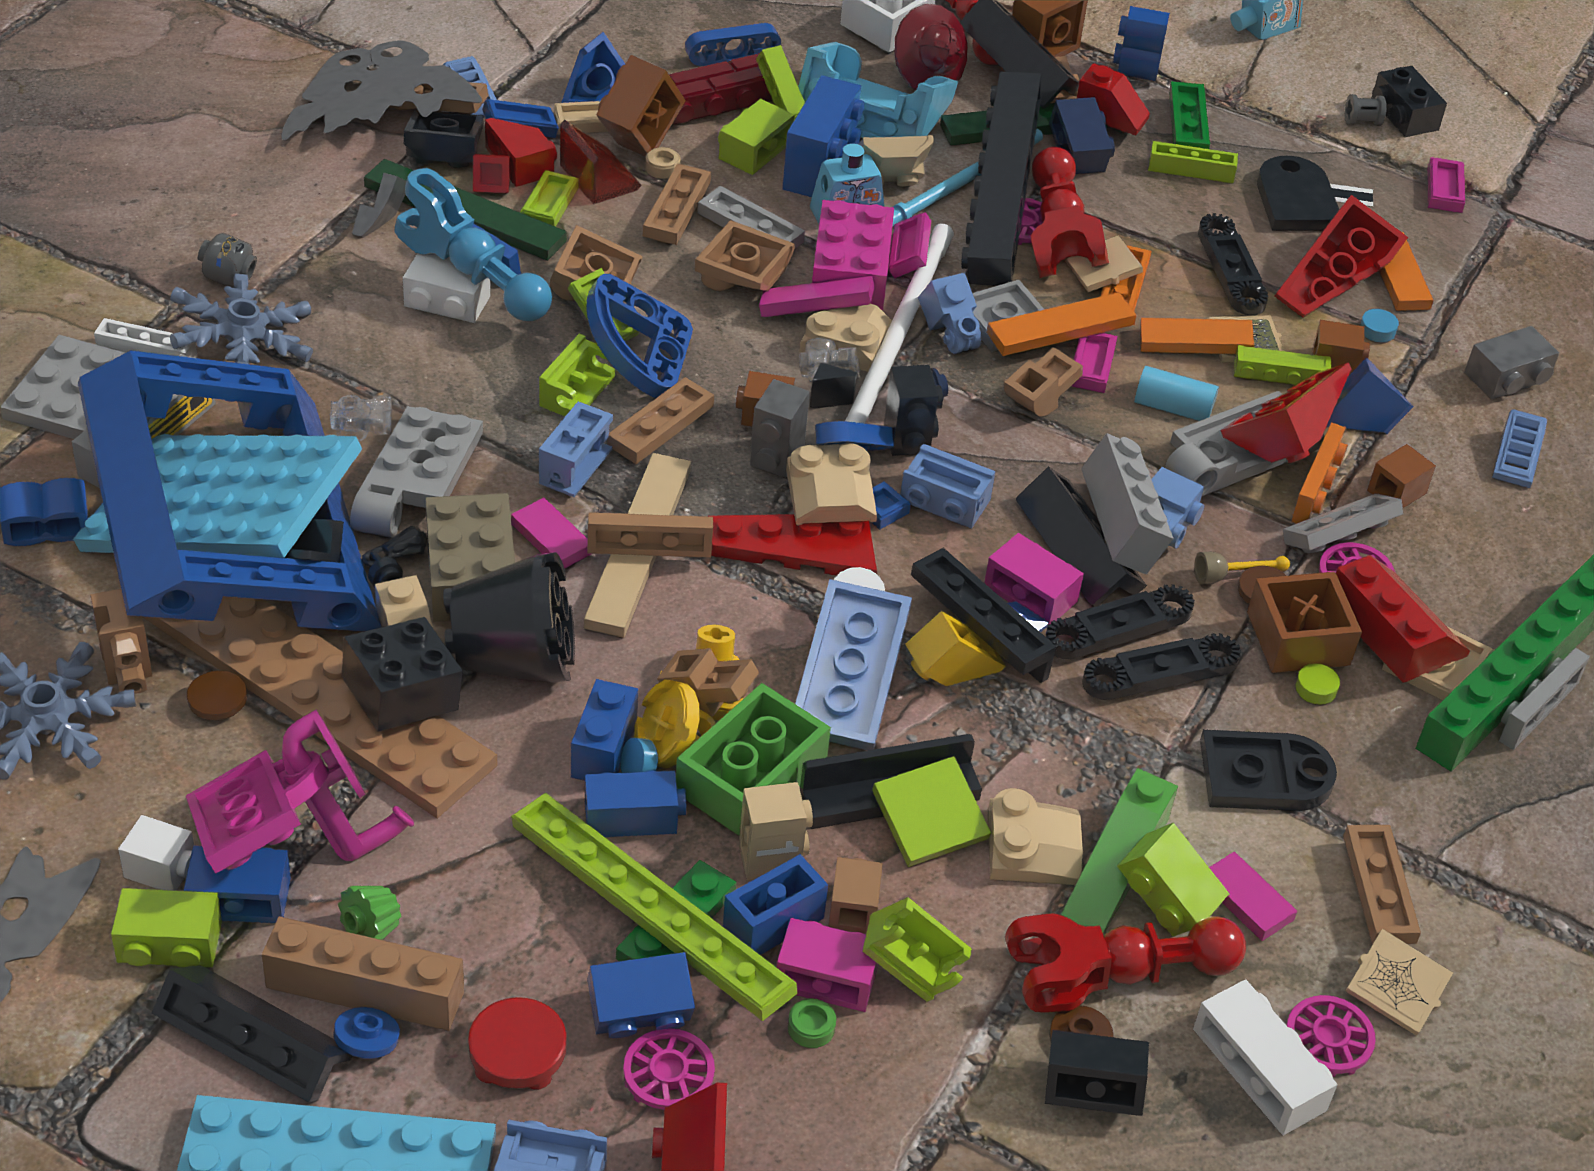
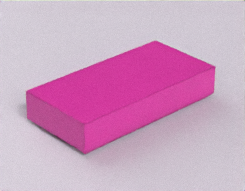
M1430 157L1427 167L1428 208L1462 213L1465 206L1464 162Z
M926 212L894 225L888 267L894 278L912 272L919 267L926 266L931 219Z
M1098 333L1079 338L1074 360L1083 365V375L1072 387L1105 393L1118 336Z
M544 497L511 514V525L542 554L556 552L562 560L564 569L591 555L587 553L588 538Z
M1235 851L1209 867L1230 893L1222 903L1261 941L1295 920L1297 910Z

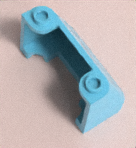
M831 42L808 48L798 87L804 102H806L822 75L861 85L860 100L864 101V110L861 119L857 123V128L861 129V137L928 136L941 118V115L944 114L951 104L958 81L943 76L930 77L925 82L919 83L914 93L908 94L859 78L862 65L860 54L850 46Z

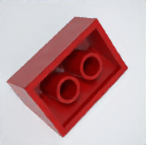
M1368 555L1337 567L1336 575L1362 631L1360 637L1402 683L1420 677L1424 673L1437 670L1453 661L1468 657L1470 650L1392 569L1379 560Z
M717 1082L665 1107L664 1128H653L652 1158H662L661 1171H724L727 1083Z

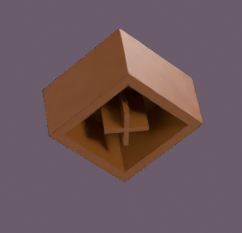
M630 55L626 64L618 70L616 81L608 95L601 99L596 115L617 144L646 157V154L652 149L659 148L686 100L665 69Z
M1335 572L1256 579L1247 614L1272 673L1299 671L1304 666L1315 663L1328 667L1351 666L1362 631Z

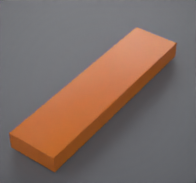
M1120 292L989 322L986 333L1002 356L1132 326L1135 325L1137 315Z

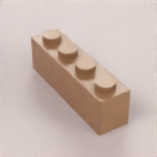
M278 917L262 952L266 988L349 1008H375L388 1013L396 1019L450 1031L464 995L462 958L285 917Z

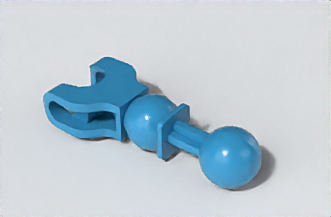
M428 168L412 171L407 177L405 195L416 208H411L398 215L394 227L397 237L415 253H435L442 260L450 257V261L458 271L472 275L471 282L474 285L488 277L504 291L503 300L505 307L514 318L529 322L543 317L548 312L552 303V292L549 284L541 276L534 273H521L517 275L501 262L505 246L501 243L496 246L488 232L472 227L474 219L464 210L460 196L450 182ZM419 184H423L431 188L433 194Z

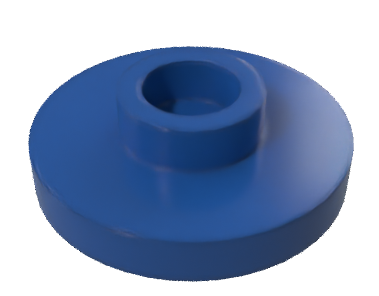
M357 1007L339 1015L335 1022L333 1037L339 1048L348 1054L359 1058L372 1059L383 1057L396 1048L400 1029L396 1020L388 1013L370 1007Z

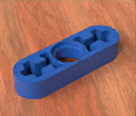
M769 23L706 30L690 35L685 42V51L694 65L707 66L758 54L763 49L781 45V38L775 27ZM733 39L741 40L740 45L736 49H725L729 41Z
M847 421L825 422L815 425L816 445L851 443L861 446L866 451L894 448L892 427Z

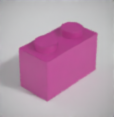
M1017 533L988 558L984 583L1006 601H1017L1048 621L1049 625L1051 621H1057V618H1060L1078 602L1084 573L1042 548L1039 544Z
M791 918L776 968L797 983V996L818 999L826 1003L866 1012L878 963L862 952L866 934L827 927L815 921Z

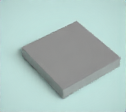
M1020 280L972 293L977 305L973 314L980 324L981 340L991 352L998 349L986 333L989 322L1045 310Z

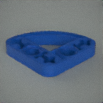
M611 274L600 275L588 292L586 305L587 318L594 339L607 360L626 380L647 395L657 398L678 382L692 336V325L678 311ZM634 306L642 309L648 317L642 316L640 313H638ZM612 317L651 338L644 361L625 343ZM672 330H674L675 338L669 336ZM659 349L665 350L667 353H669L673 360L667 359L665 356H663ZM657 371L662 373L659 380L657 379Z

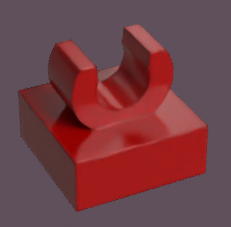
M474 154L473 192L509 193L510 156Z

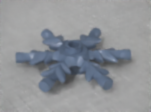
M235 274L233 277L234 288L230 286L224 288L229 296L225 298L229 305L228 309L219 308L217 301L211 304L202 293H198L196 298L179 287H175L172 291L170 300L177 304L186 305L182 308L184 312L200 314L201 319L218 320V324L200 322V326H183L182 329L186 333L177 332L170 335V343L174 349L185 347L193 342H196L197 346L202 348L210 339L217 343L219 336L229 341L226 348L231 350L225 356V359L227 361H235V363L257 364L260 362L254 353L259 351L256 345L253 344L256 340L264 341L267 349L273 345L282 357L286 356L287 352H289L298 359L308 362L313 354V348L297 344L301 341L299 337L284 335L282 330L265 328L266 325L283 327V323H299L300 320L296 316L304 317L311 314V306L308 301H301L290 307H285V303L281 301L272 311L266 306L264 313H262L257 305V301L252 300L258 294V291L256 289L248 290L249 279L248 275Z
M79 642L68 662L63 658L57 659L56 668L58 675L48 673L52 682H36V674L27 678L28 665L26 662L20 663L15 668L3 652L0 653V686L8 687L4 694L21 697L20 702L11 707L0 701V729H3L11 720H17L22 724L21 729L6 734V737L11 740L0 745V755H4L0 759V779L6 780L10 777L20 758L26 763L32 761L31 745L40 747V742L36 737L38 733L48 735L51 732H55L52 745L62 741L61 754L63 758L69 757L74 752L89 769L96 767L100 763V754L88 745L96 742L98 737L90 733L81 732L80 730L85 728V725L69 723L68 717L73 713L80 712L85 717L91 718V711L104 716H113L115 713L111 707H136L134 689L110 695L113 689L111 686L104 687L91 696L89 689L85 690L78 698L67 696V690L82 685V682L77 679L93 670L92 666H83L94 653L93 647L88 643Z

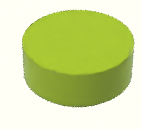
M1308 664L1299 671L1295 688L1299 696L1307 702L1319 705L1327 704L1335 699L1340 686V678L1333 669L1326 665Z

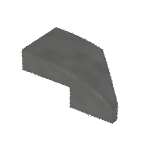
M383 173L374 208L360 204L352 234L365 237L396 215L405 196L406 181L398 176Z

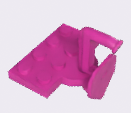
M317 710L296 720L287 728L282 742L283 759L274 763L267 750H264L186 795L205 857L215 873L225 868L228 870L235 869L247 862L252 853L268 843L269 845L278 844L290 837L294 832V828L301 825L294 808L303 802L307 804L336 854L345 861L359 859L396 837L408 826H414V821L398 806H394L392 808L393 813L386 819L359 835L355 833L329 787L347 777L359 798L366 794ZM321 732L330 749L321 753L320 756L315 751H306L301 742Z

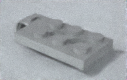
M1279 391L1273 392L1173 431L1170 443L1176 450L1169 456L1165 468L1204 486L1202 496L1286 463V458L1271 463L1223 438L1220 431L1245 413L1251 412L1254 418L1255 413L1262 409L1261 404L1283 394ZM1324 434L1321 440L1308 449L1309 453L1320 449L1325 437Z
M407 406L355 496L350 516V526L353 531L393 538L396 536L400 526L403 503L426 508L425 497L450 496L483 434V421L459 414L450 415L435 412L424 407L414 408Z

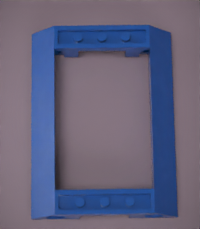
M130 350L79 377V392L127 615L214 621L222 598L226 596L291 601L298 627L368 631L382 627L355 535L350 526V519L339 482L312 519L344 522L340 563L177 550L146 417L165 419L173 394L187 397L221 399L229 402L237 401L244 427L265 430L268 427L283 429L284 436H325L314 401L289 369Z

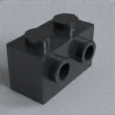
M1413 66L1398 67L1378 72L1371 99H1375L1376 96L1385 97L1386 117L1404 137L1439 131L1447 102Z
M930 365L891 367L884 426L893 428L894 448L890 449L892 456L917 455L923 444L931 446L932 438L938 437L939 424L936 410L941 409L943 406V393L941 386L935 385Z
M1052 1030L1044 1104L1143 1116L1148 1076L1149 1042Z

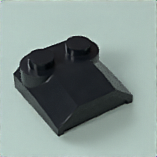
M415 108L404 129L403 144L406 146V154L412 157L414 162L420 164L443 161L448 162L453 167H467L469 162H473V155L477 154V144L485 122V115L435 111L429 116L423 117Z

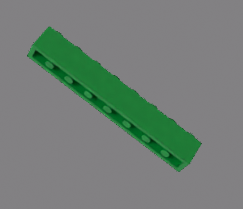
M1594 554L1427 715L1415 749L1452 772L1501 723L1507 708L1514 701L1518 703L1523 701V697L1533 681L1536 679L1543 681L1547 670L1554 660L1558 657L1564 660L1594 630Z

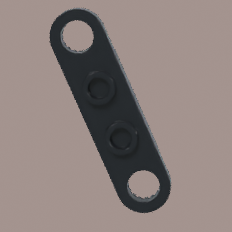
M1213 213L1212 216L1207 214L1200 221L1198 236L1231 307L1244 315L1261 314L1266 308L1268 291L1263 287L1262 278L1241 235L1235 229V223H1233L1232 219L1228 220V216L1223 218L1222 214H1219V216H1216V213ZM1213 229L1221 230V231H1219L1218 234H1217V230H1215L1214 233H1213ZM1245 297L1253 298L1251 302H1249L1250 299H1247V301H1245Z
M1171 584V587L1164 585L1163 588L1160 587L1158 590L1149 593L1144 591L1076 612L1075 616L1069 618H1057V621L1053 620L1047 626L1045 637L1056 645L1055 657L1075 659L1182 625L1190 620L1195 599H1193V595L1189 594L1187 589L1182 590V586L1175 588L1173 584ZM1164 602H1175L1181 605L1182 608H1178L1177 611L1176 608L1171 610L1169 606L1167 609V605ZM1056 636H1071L1075 639V643L1072 641L1070 645L1069 642L1064 644V641L1059 642L1060 639L1056 638Z
M1212 633L1211 636L1207 635L1201 639L1194 640L1193 638L1117 653L1116 657L1097 658V661L1093 659L1086 665L1082 685L1084 690L1092 697L1100 700H1112L1232 673L1238 666L1241 653L1240 645H1236L1237 641L1235 639L1230 640L1231 637L1228 635L1223 637L1221 633H1219V636ZM1209 651H1221L1228 657L1227 659L1224 657L1223 660L1218 657V660H1216V656L1211 657L1212 654ZM1106 675L1114 681L1112 684L1108 682V685H1106V682H1103L1102 685L1100 680L1096 682L1097 678H1094V676Z

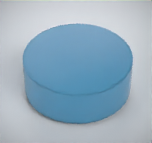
M1371 309L1363 314L1360 326H1365L1364 336L1367 339L1382 343L1394 339L1399 321L1395 315L1386 310Z
M630 738L623 747L620 761L621 772L656 771L658 753L654 743L649 739Z

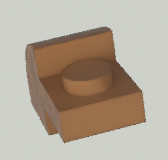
M1053 347L1038 362L1034 363L1028 360L1004 382L1005 393L1034 414L1046 416L1058 408V398L1083 375V365Z
M711 648L677 651L657 680L659 683L666 679L688 684L696 693L699 709L710 716H714L723 702L733 703L743 698L748 692V687L759 674V671L752 659L718 662Z

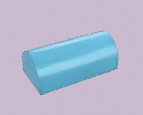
M1145 366L1134 402L1201 421L1210 417L1219 386Z

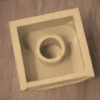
M933 135L863 137L858 145L864 148V154L871 155L881 173L882 185H884V182L897 181L898 186H913L918 184V179L925 176L923 162L927 158L934 140Z
M874 304L817 311L807 319L806 332L800 342L799 354L868 372L892 320Z
M851 443L806 445L792 452L791 456L787 458L786 472L796 525H802V523L849 521L876 522L877 512L869 472L870 455L864 448Z
M1016 788L1002 790L994 798H990L988 807V826L991 831L989 837L990 880L1076 885L1082 874L1083 855L1081 816L1078 810L1036 802L1028 792Z

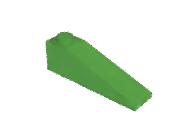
M1139 768L1136 769L1061 913L1062 916L1070 918L1083 926L1100 925L1103 935L1105 934L1131 888L1127 878L1117 865L1146 833L1166 826L1170 818L1178 785Z

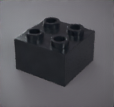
M425 617L344 637L341 677L377 732L459 710L463 670Z

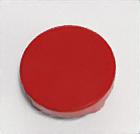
M507 998L489 1005L478 1014L469 1031V1056L475 1068L476 1077L484 1083H493L506 1088L529 1087L534 1090L545 1088L550 1084L552 1075L559 1069L566 1054V1029L562 1019L548 1005L530 998Z

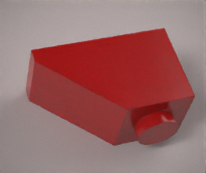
M1093 63L1080 79L1077 98L1095 97L1099 110L1104 112L1107 126L1135 136L1149 119L1150 113L1125 74L1114 71L1108 66Z
M495 118L485 119V148L491 155L510 156V180L515 187L539 181L545 170L554 172V161L557 160L556 147L551 140L544 136L539 128Z

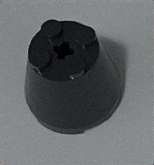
M556 552L537 554L457 584L453 588L444 589V607L446 613L451 615V629L445 630V646L451 655L455 654L456 662L463 670L549 683L571 680L570 671L566 672V665H575L574 619L572 605L568 603L565 587H560L559 583L560 581H566V573L560 556Z

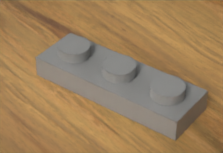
M719 186L698 202L697 213L722 227H725L732 220L795 244V249L804 243L805 230L722 186Z
M1381 494L1370 495L1284 528V542L1286 545L1302 548V551L1305 553L1322 551L1326 548V544L1330 542L1353 539L1357 537V532L1361 530L1386 526L1388 520L1404 514L1402 500Z
M1575 648L1564 660L1559 657L1556 658L1547 670L1545 679L1543 681L1534 680L1527 689L1521 703L1514 701L1507 708L1501 719V722L1505 724V728L1499 741L1514 750L1579 684L1590 656Z

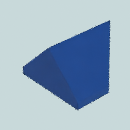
M604 32L580 49L561 103L601 101L605 95H608L616 81L618 70L625 63Z
M1365 358L1348 376L1326 427H1329L1332 422L1344 426L1346 429L1384 432L1388 434L1414 406L1369 359Z

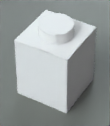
M141 815L118 849L124 878L159 890L176 891L184 878L186 879L194 845L192 831Z

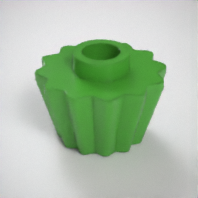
M350 886L347 890L341 892L342 901L338 903V907L341 911L340 921L344 925L346 932L382 940L399 925V919L402 917L400 904L396 900V895L391 893L389 888H384L383 886Z

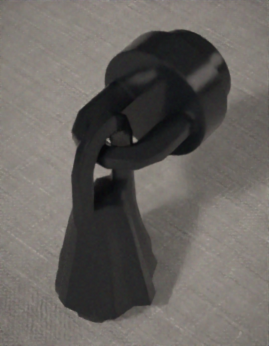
M410 526L391 540L362 555L363 564L370 567L368 580L374 588L377 583L403 578V570L395 559L424 553L428 539L424 531L415 526ZM383 551L387 556L381 558L377 553Z

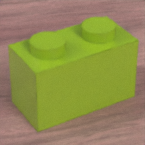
M759 99L751 107L746 108L732 122L722 127L718 135L719 159L751 175L755 174L786 148L787 132L794 122V114Z
M1174 823L1146 833L1117 865L1127 878L1131 888L1142 897L1156 915L1158 922L1168 930L1172 937L1190 931L1200 920L1210 917L1230 894Z
M122 888L111 933L117 963H128L133 966H145L147 964L173 965L180 968L198 965L213 967L222 924L218 893Z

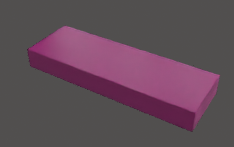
M866 276L770 288L769 291L763 290L759 303L761 317L871 304L875 288L873 277Z

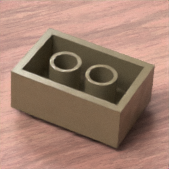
M508 493L425 497L433 622L451 621V615L446 613L444 607L443 593L445 588H453L457 584L515 563Z

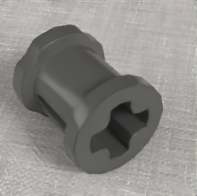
M1349 94L1345 104V121L1347 124L1354 125L1356 121L1373 122L1374 125L1381 126L1384 123L1386 116V100L1384 96H1376L1375 99L1358 98L1355 94Z

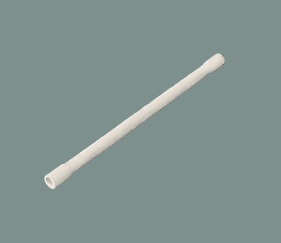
M937 224L933 228L929 238L926 266L916 269L845 421L866 423L920 306L918 296L932 280L941 258L945 256L952 241L954 232L950 226Z

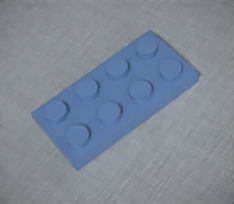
M829 579L795 702L797 706L831 727L829 742L864 750H874L912 597Z

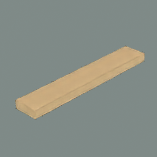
M653 453L628 514L673 515L690 474L691 461ZM611 554L584 617V629L624 638L657 556Z

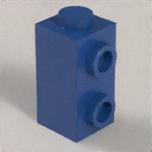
M650 770L646 772H605L585 775L584 804L586 823L602 836L622 837L677 834L678 816L686 815L685 788L677 789L675 771Z

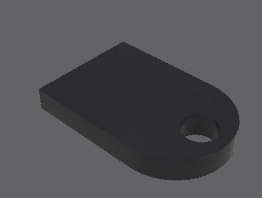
M1277 156L1268 159L1262 164L1257 179V187L1272 231H1323L1339 210L1325 171L1314 162L1297 156Z
M1205 729L1202 731L1200 745L1209 807L1305 811L1323 804L1332 792L1337 776L1335 762L1324 747L1310 738L1291 733ZM1303 769H1315L1323 776H1310Z

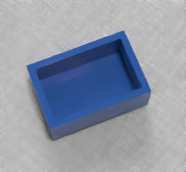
M824 75L820 77L787 132L783 190L812 197L821 164L825 160L842 158L845 145L859 144L861 129L857 128V123L861 119L864 110V101L860 100L861 85Z

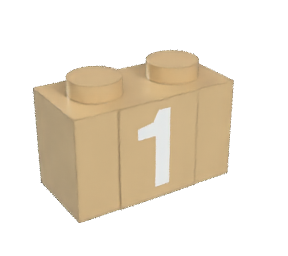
M798 782L744 788L739 849L747 881L760 877L799 854L802 856L809 855V838L806 828L813 825L812 808L809 800H802Z

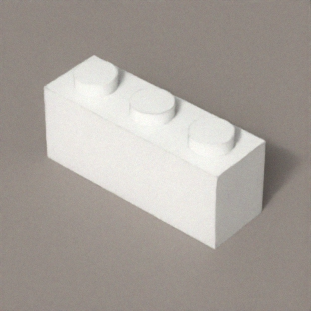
M1246 979L1201 1003L1193 1030L1283 1136L1328 1110L1338 1085L1334 1081L1331 1072L1324 1064L1318 1062L1302 1044L1297 1032L1285 1025L1272 1010L1268 999L1263 994L1258 993Z

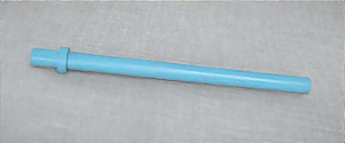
M1036 129L1034 145L1043 139V134L1039 129ZM978 162L906 203L899 202L894 205L892 227L896 223L912 217V215L973 181L976 175L981 176L982 174L978 172Z

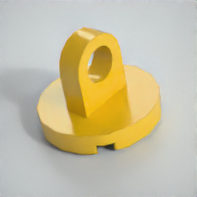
M665 679L656 684L644 697L641 706H645L646 709L643 718L637 716L634 726V738L651 740L658 753L657 767L670 768L677 764V757L700 738L696 734L697 730L702 736L716 722L709 714L699 709L696 693L688 684Z

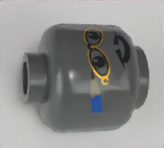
M226 233L217 234L211 241L206 239L202 243L197 257L202 262V273L206 278L234 288L233 277L235 274L248 275L250 280L257 264V257L253 255L251 245Z

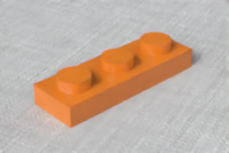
M1331 422L1299 493L1292 523L1297 524L1308 520L1312 513L1320 514L1327 496V492L1322 490L1323 488L1331 489L1338 470L1333 465L1341 466L1347 451L1348 444L1342 443L1346 427Z

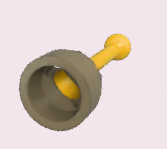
M1213 551L1199 552L1195 557L1194 572L1200 584H1214L1223 580L1228 571L1246 570L1253 566H1270L1284 572L1290 567V561L1285 556H1279L1275 560L1227 563V560L1219 553Z

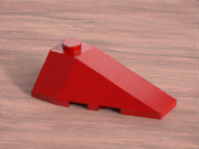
M1350 195L1274 297L1304 318L1387 266L1408 237L1353 195Z
M1349 362L1317 372L1287 389L1288 393L1261 404L1262 409L1255 413L1254 418L1251 412L1238 417L1220 430L1223 438L1271 463L1285 458L1288 463H1293L1310 455L1308 449L1321 440L1350 374L1351 366Z

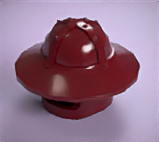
M923 4L911 9L901 20L895 36L894 56L896 66L909 87L917 90L918 84L925 82L930 77L943 76L956 81L962 78L967 64L968 43L963 26L956 16L943 6L935 4Z

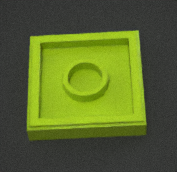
M954 756L882 780L873 785L872 791L908 867L985 841L991 835V831Z

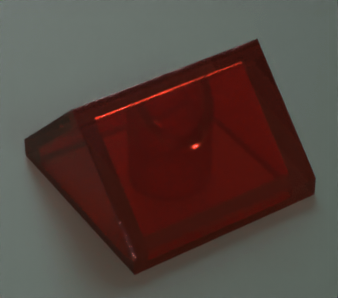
M564 119L560 124V166L568 176L579 178V188L592 204L635 192L642 186L608 146Z

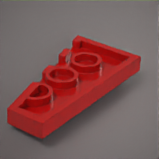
M794 514L708 516L713 517L711 556L762 564L766 559H770L784 564V568L800 570L801 564L825 568L824 574L835 576L841 571L856 567L869 569L877 574L869 521L802 523V525H796Z

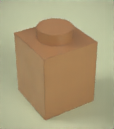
M837 857L828 927L849 932L867 933L870 915L878 910L883 863L867 861L861 858Z

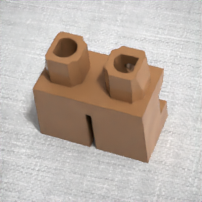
M121 589L90 594L108 685L118 684L120 692L134 689L135 694L145 692L147 690L145 678L152 677V670L142 616H129L126 614Z

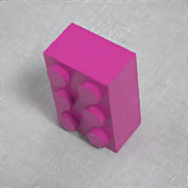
M822 200L812 283L872 276L875 288L871 304L877 305L883 310L894 208L878 204L866 205L848 203L842 200Z

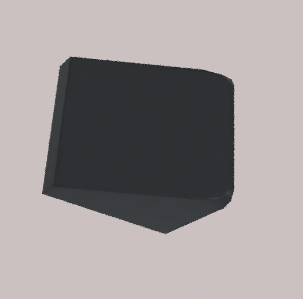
M820 363L812 380L810 407L822 408L853 404L857 372Z

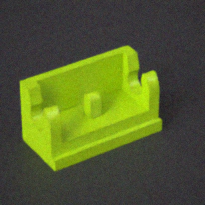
M578 334L539 377L540 407L566 416L578 401L589 406L615 377V369L597 360L595 355L600 356L602 359H607L597 343L587 340L586 336Z
M907 897L870 915L862 952L928 1002L934 999V995L955 987L963 979L957 972L948 973L954 966L961 965L970 959L972 948Z

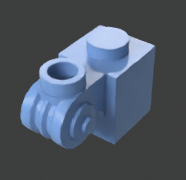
M965 273L931 280L918 296L929 330L946 327L943 340L949 351L953 354L979 348L981 345L980 324L973 314L977 305Z
M1161 467L1151 480L1158 493V499L1174 538L1168 546L1178 548L1186 534L1188 525L1195 526L1203 513L1205 505L1200 503L1204 486Z

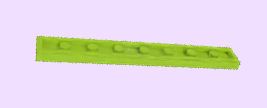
M544 793L511 816L513 827L671 951L674 953L685 952L689 965L761 1021H764L797 995V983L547 793Z

